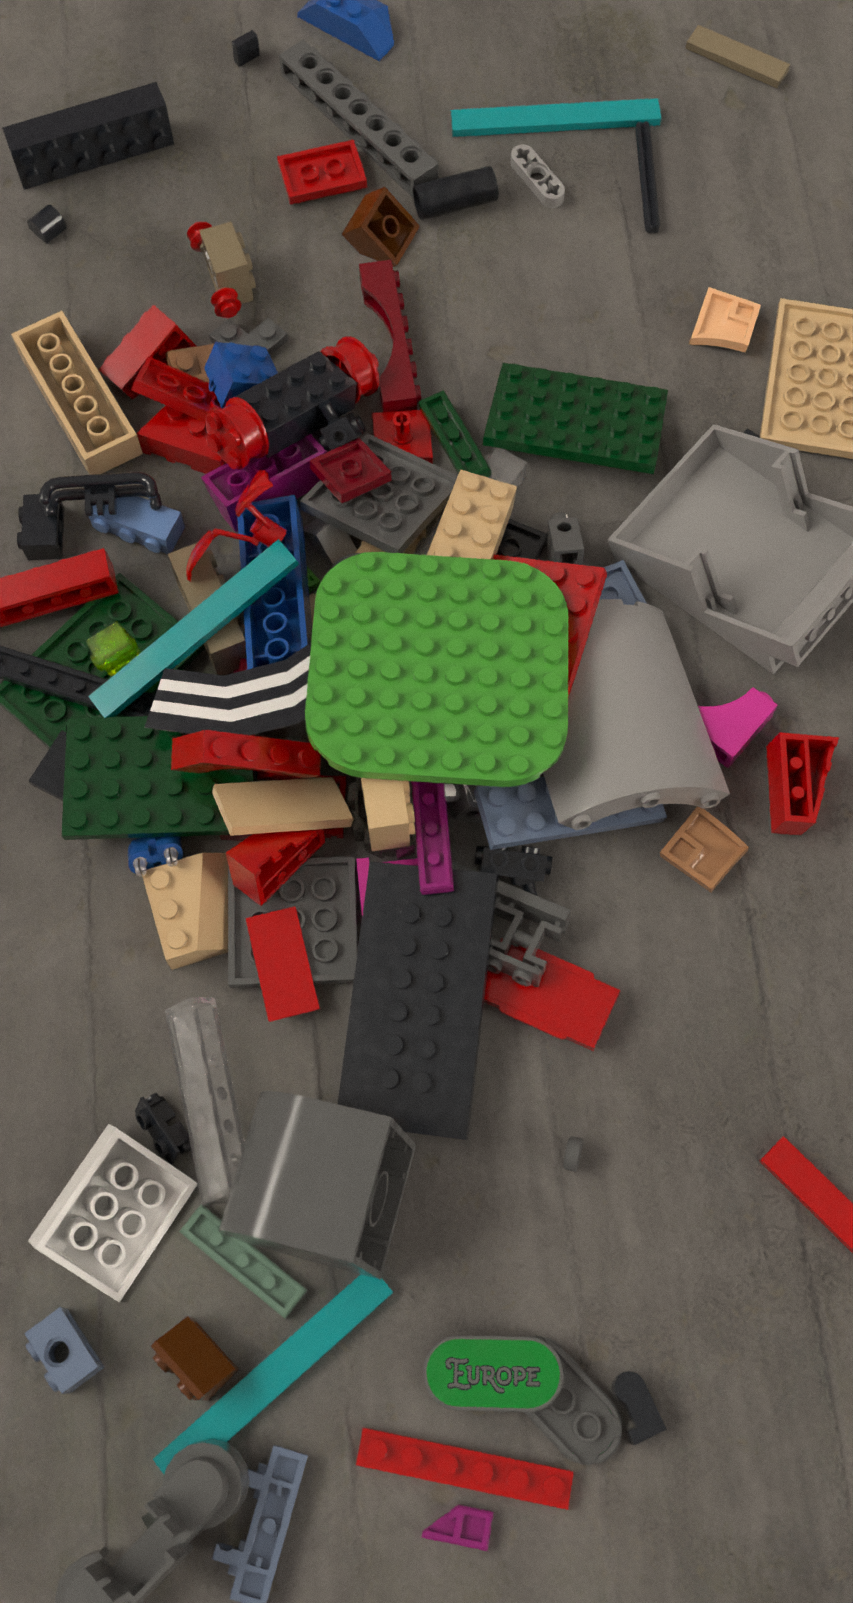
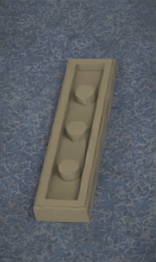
M700 25L696 27L686 42L685 49L775 88H778L789 71V63Z

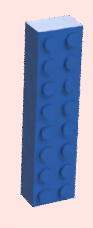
M295 495L252 502V505L264 517H268L287 530L282 543L299 565L244 610L247 670L286 660L311 643L312 640L303 519ZM245 509L239 517L237 516L238 534L253 537L254 534L250 532V528L257 518ZM239 540L241 570L268 547L261 542L255 546L250 542Z

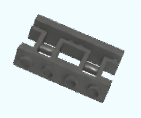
M456 862L452 863V869L475 871ZM498 880L494 915L512 923L502 942L491 938L488 971L496 974L501 971L512 976V979L520 985L530 986L531 984L538 987L541 977L546 971L547 961L535 957V954L544 936L560 942L562 933L565 934L570 923L571 910ZM524 917L539 923L534 936L519 930ZM513 942L528 948L523 957V962L507 955Z

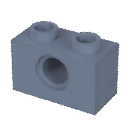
M59 1307L24 1333L29 1340V1343L26 1344L29 1354L36 1362L41 1360L48 1371L44 1374V1377L54 1392L60 1390L62 1394H70L105 1368L73 1316L66 1308ZM65 1342L69 1347V1356L64 1362L59 1363L55 1359V1349L59 1344Z

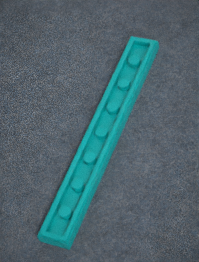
M658 98L451 110L453 137L636 127V124L640 121H647L650 126H659L661 124Z
M278 539L88 697L104 718L115 717L162 678L165 668H175L296 568L299 563Z
M360 1274L153 1458L155 1464L165 1475V1470L174 1455L186 1446L208 1439L228 1442L394 1292L382 1278L380 1280Z

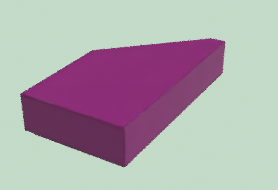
M458 1504L422 1531L421 1538L488 1551L494 1512Z

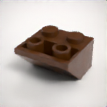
M190 1316L184 1318L151 1345L152 1349L156 1352L152 1357L153 1360L165 1373H175L180 1379L176 1384L177 1387L190 1401L192 1399L195 1401H209L239 1370L197 1321Z

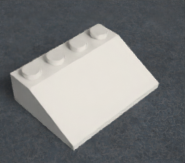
M108 1124L28 1242L36 1250L120 1303L198 1183L116 1127Z

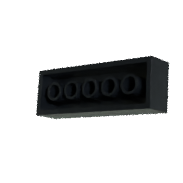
M157 82L2 127L24 190L174 145L166 103Z

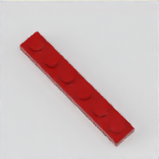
M364 1427L356 1460V1466L565 1510L569 1508L574 1471Z

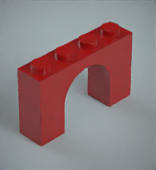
M202 730L176 737L172 740L171 770L204 773L220 769L257 770V780L266 781L306 779L320 776L321 754L314 750L311 743L212 730Z

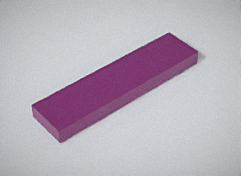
M411 781L420 892L422 895L454 891L445 783Z

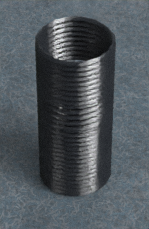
M491 166L419 183V185L416 184L412 188L416 212L421 220L431 219V217L441 216L446 213H454L465 208L468 209V207L497 201L499 197L496 175Z

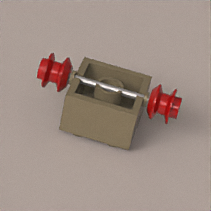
M196 222L187 230V238L190 240V246L194 251L204 252L207 269L216 290L211 297V303L215 307L214 312L218 317L232 318L240 311L241 304L254 300L252 289L256 288V284L250 271L253 270L249 253H244V250H242L245 248L241 232H235L232 222L214 227L208 222Z

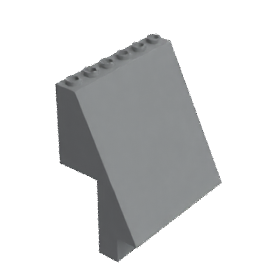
M715 424L709 428L608 539L615 561L624 560L629 571L773 675L784 662L798 667L853 603V507L808 492L798 449Z

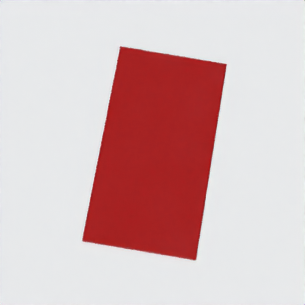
M296 906L245 918L268 1021L271 1022L319 1010Z

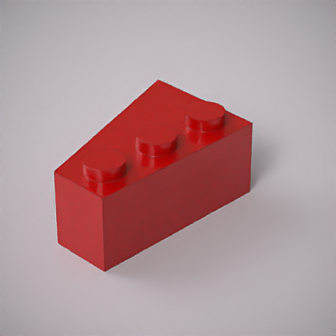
M153 305L141 316L140 321L131 332L123 337L121 344L115 351L106 357L99 370L133 400L139 393L131 389L147 356L167 364L165 356L167 351L197 346L175 322Z
M165 405L136 433L142 453L148 455L153 453L165 457L168 462L175 464L177 461L189 465L192 470L204 474L226 464L219 454L213 452L207 444L208 433L206 423Z
M779 732L766 746L771 833L802 835L816 823L825 791V780L827 773L831 769V759L839 737Z
M324 829L252 834L226 852L233 885L262 906L325 843Z

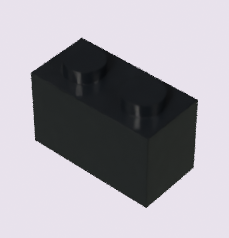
M39 494L23 495V506H19L18 509L22 530L17 533V545L19 549L23 550L27 560L63 559L65 508L62 502L57 505L56 514L53 517H48L44 513L45 505L39 502Z

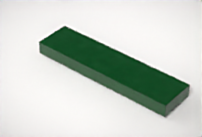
M440 391L418 401L420 410L456 472L459 474L460 470H464L487 478L492 476L488 463L445 391Z

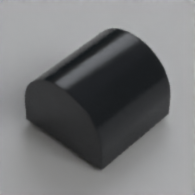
M50 204L27 220L29 229L46 244L67 229L60 213Z

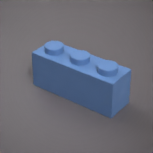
M139 496L117 498L116 515H110L108 505H105V515L98 516L97 506H93V516H89L92 526L97 531L118 535L128 543L136 542L142 544L148 550L155 553H171L185 528L181 512L163 505L159 510L155 511L150 507V500Z

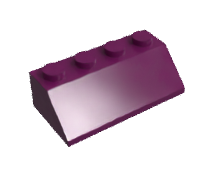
M310 434L270 458L265 456L259 459L251 458L248 465L239 470L232 469L226 463L202 476L201 479L223 518L235 532H238V518L235 513V507L243 490L250 484L252 478L260 469L268 472L273 487L263 492L252 502L295 495L297 500L308 493L320 481L310 469V460L327 451Z

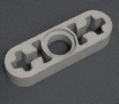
M523 144L515 146L511 151L510 164L512 169L545 207L557 208L561 206L565 195V187L533 148ZM533 173H541L544 175V178L535 180L531 175Z

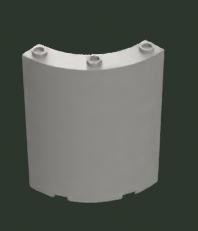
M622 599L599 600L568 699V732L565 746L555 765L543 772L559 824L574 830H582L599 819L634 808H652L658 804H687L705 809L718 805L721 799L730 795L663 611L655 606L638 601L634 605L623 604Z

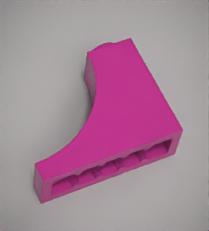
M752 687L745 695L730 703L719 706H698L717 760L725 767L729 768L772 718L778 705L774 703L767 693L759 692Z

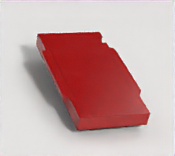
M511 945L507 955L523 962L527 949ZM540 949L537 950L535 957L547 961V965L538 987L531 984L530 986L520 985L512 979V976L501 971L498 974L488 971L485 1003L500 1009L502 1014L560 1040L567 1039L593 1052L620 995L619 989L594 979L592 972Z

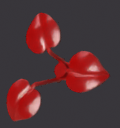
M260 469L255 474L250 484L243 490L235 507L236 516L239 517L247 509L257 518L250 528V532L254 534L253 537L217 528L212 531L208 530L195 545L189 556L186 567V578L188 581L191 582L193 568L207 550L211 541L217 536L221 535L250 542L255 546L261 542L270 547L278 539L282 542L287 530L268 517H264L252 505V501L273 487L267 471Z

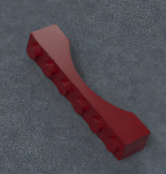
M391 260L359 264V275L363 302L383 321L393 343L389 362L379 377L382 411L417 410V402L422 400L420 385H414L413 380L417 378L415 361L410 362L409 358L410 355H413L411 338L406 339L405 333L409 332L407 315H401V310L405 309L403 293H397V288H400L398 270L393 271Z

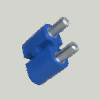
M181 836L144 837L132 841L128 846V866L133 873L140 877L142 874L143 876L146 874L147 869L154 868L155 866L164 864L173 867V864L176 866L177 860L183 857Z

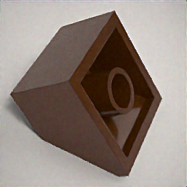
M382 187L364 196L342 235L359 254L377 261L391 260L392 266L395 267L404 255L420 225L386 187Z

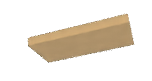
M333 777L214 784L212 794L230 836L351 827L354 819Z

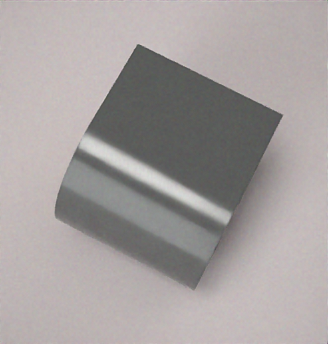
M263 1091L260 1093L219 1232L265 1249L381 1280L416 1144L392 1117L305 1096L276 1091Z

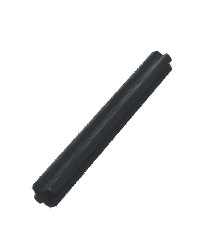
M640 121L636 124L635 134L645 231L650 234L659 231L660 217L650 124L647 121Z

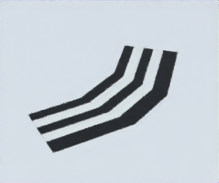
M311 643L286 660L224 676L165 668L144 728L188 734L202 730L255 735L299 723L305 719Z

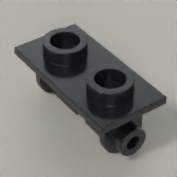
M154 1093L146 1100L144 1097H141L135 1109L136 1120L143 1130H147L153 1138V1144L157 1153L162 1158L165 1157L169 1164L172 1165L179 1152L184 1155L192 1150V1138L180 1121L168 1126L167 1122L174 1119L176 1115L164 1096L159 1097L157 1093Z

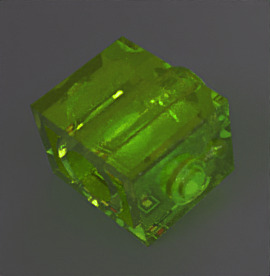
M117 621L86 640L93 654L91 660L100 672L105 670L111 677L141 653L135 639Z

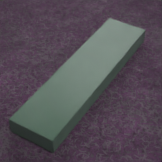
M201 1204L179 1232L286 1319L307 1290L250 1243L220 1233L219 1228L222 1220Z

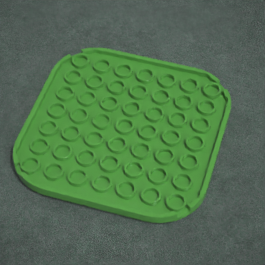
M364 552L339 562L324 576L318 586L315 598L305 706L306 732L312 747L336 770L360 778L495 787L519 786L538 779L540 774L554 766L564 749L568 732V608L562 592L547 575L538 569L515 561Z

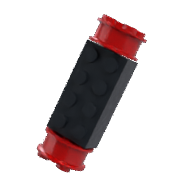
M351 336L341 338L335 347H324L320 351L229 399L224 408L209 410L205 419L209 448L213 452H217L234 470L245 468L251 458L259 459L264 456L270 458L328 424L319 408L323 401L329 400L335 412L341 417L355 409V404L358 403L362 395L370 396L374 394L379 387V373L377 369L379 362L377 357L372 352H369L362 342Z

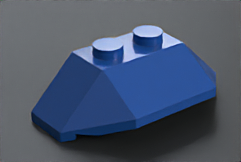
M309 0L297 13L298 18L377 61H380L394 46L388 6L377 0Z

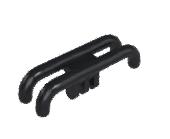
M143 472L55 477L45 482L39 492V502L45 505L44 513L48 517H53L56 514V507L59 503L73 500H85L86 516H93V506H97L98 516L105 515V505H108L110 515H116L117 498L147 497L150 500V507L155 511L159 510L162 506L157 483L150 475ZM60 488H76V489H63V490H59V491H56V492L53 493V491H55L56 489H60Z

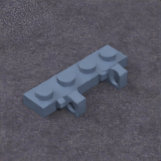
M273 1445L268 1465L259 1463L257 1471L248 1469L249 1487L255 1489L253 1498L258 1499L247 1539H241L238 1548L217 1542L212 1556V1560L229 1564L227 1574L235 1576L229 1599L241 1603H267L307 1461V1454Z

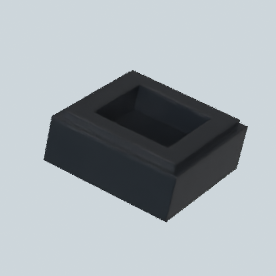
M253 30L231 42L234 62L239 68L260 56L258 35Z

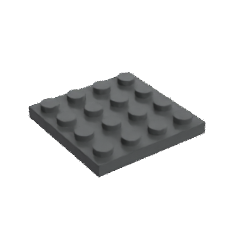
M367 433L361 440L392 472V481L341 504L320 480L300 500V510L385 552L403 553L445 508L458 476Z
M354 856L309 858L262 906L233 885L228 866V985L230 988L261 987L245 918L296 906L314 984L354 983L358 953Z

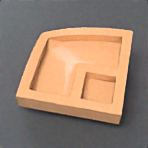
M708 287L689 344L725 347L745 353L761 304Z

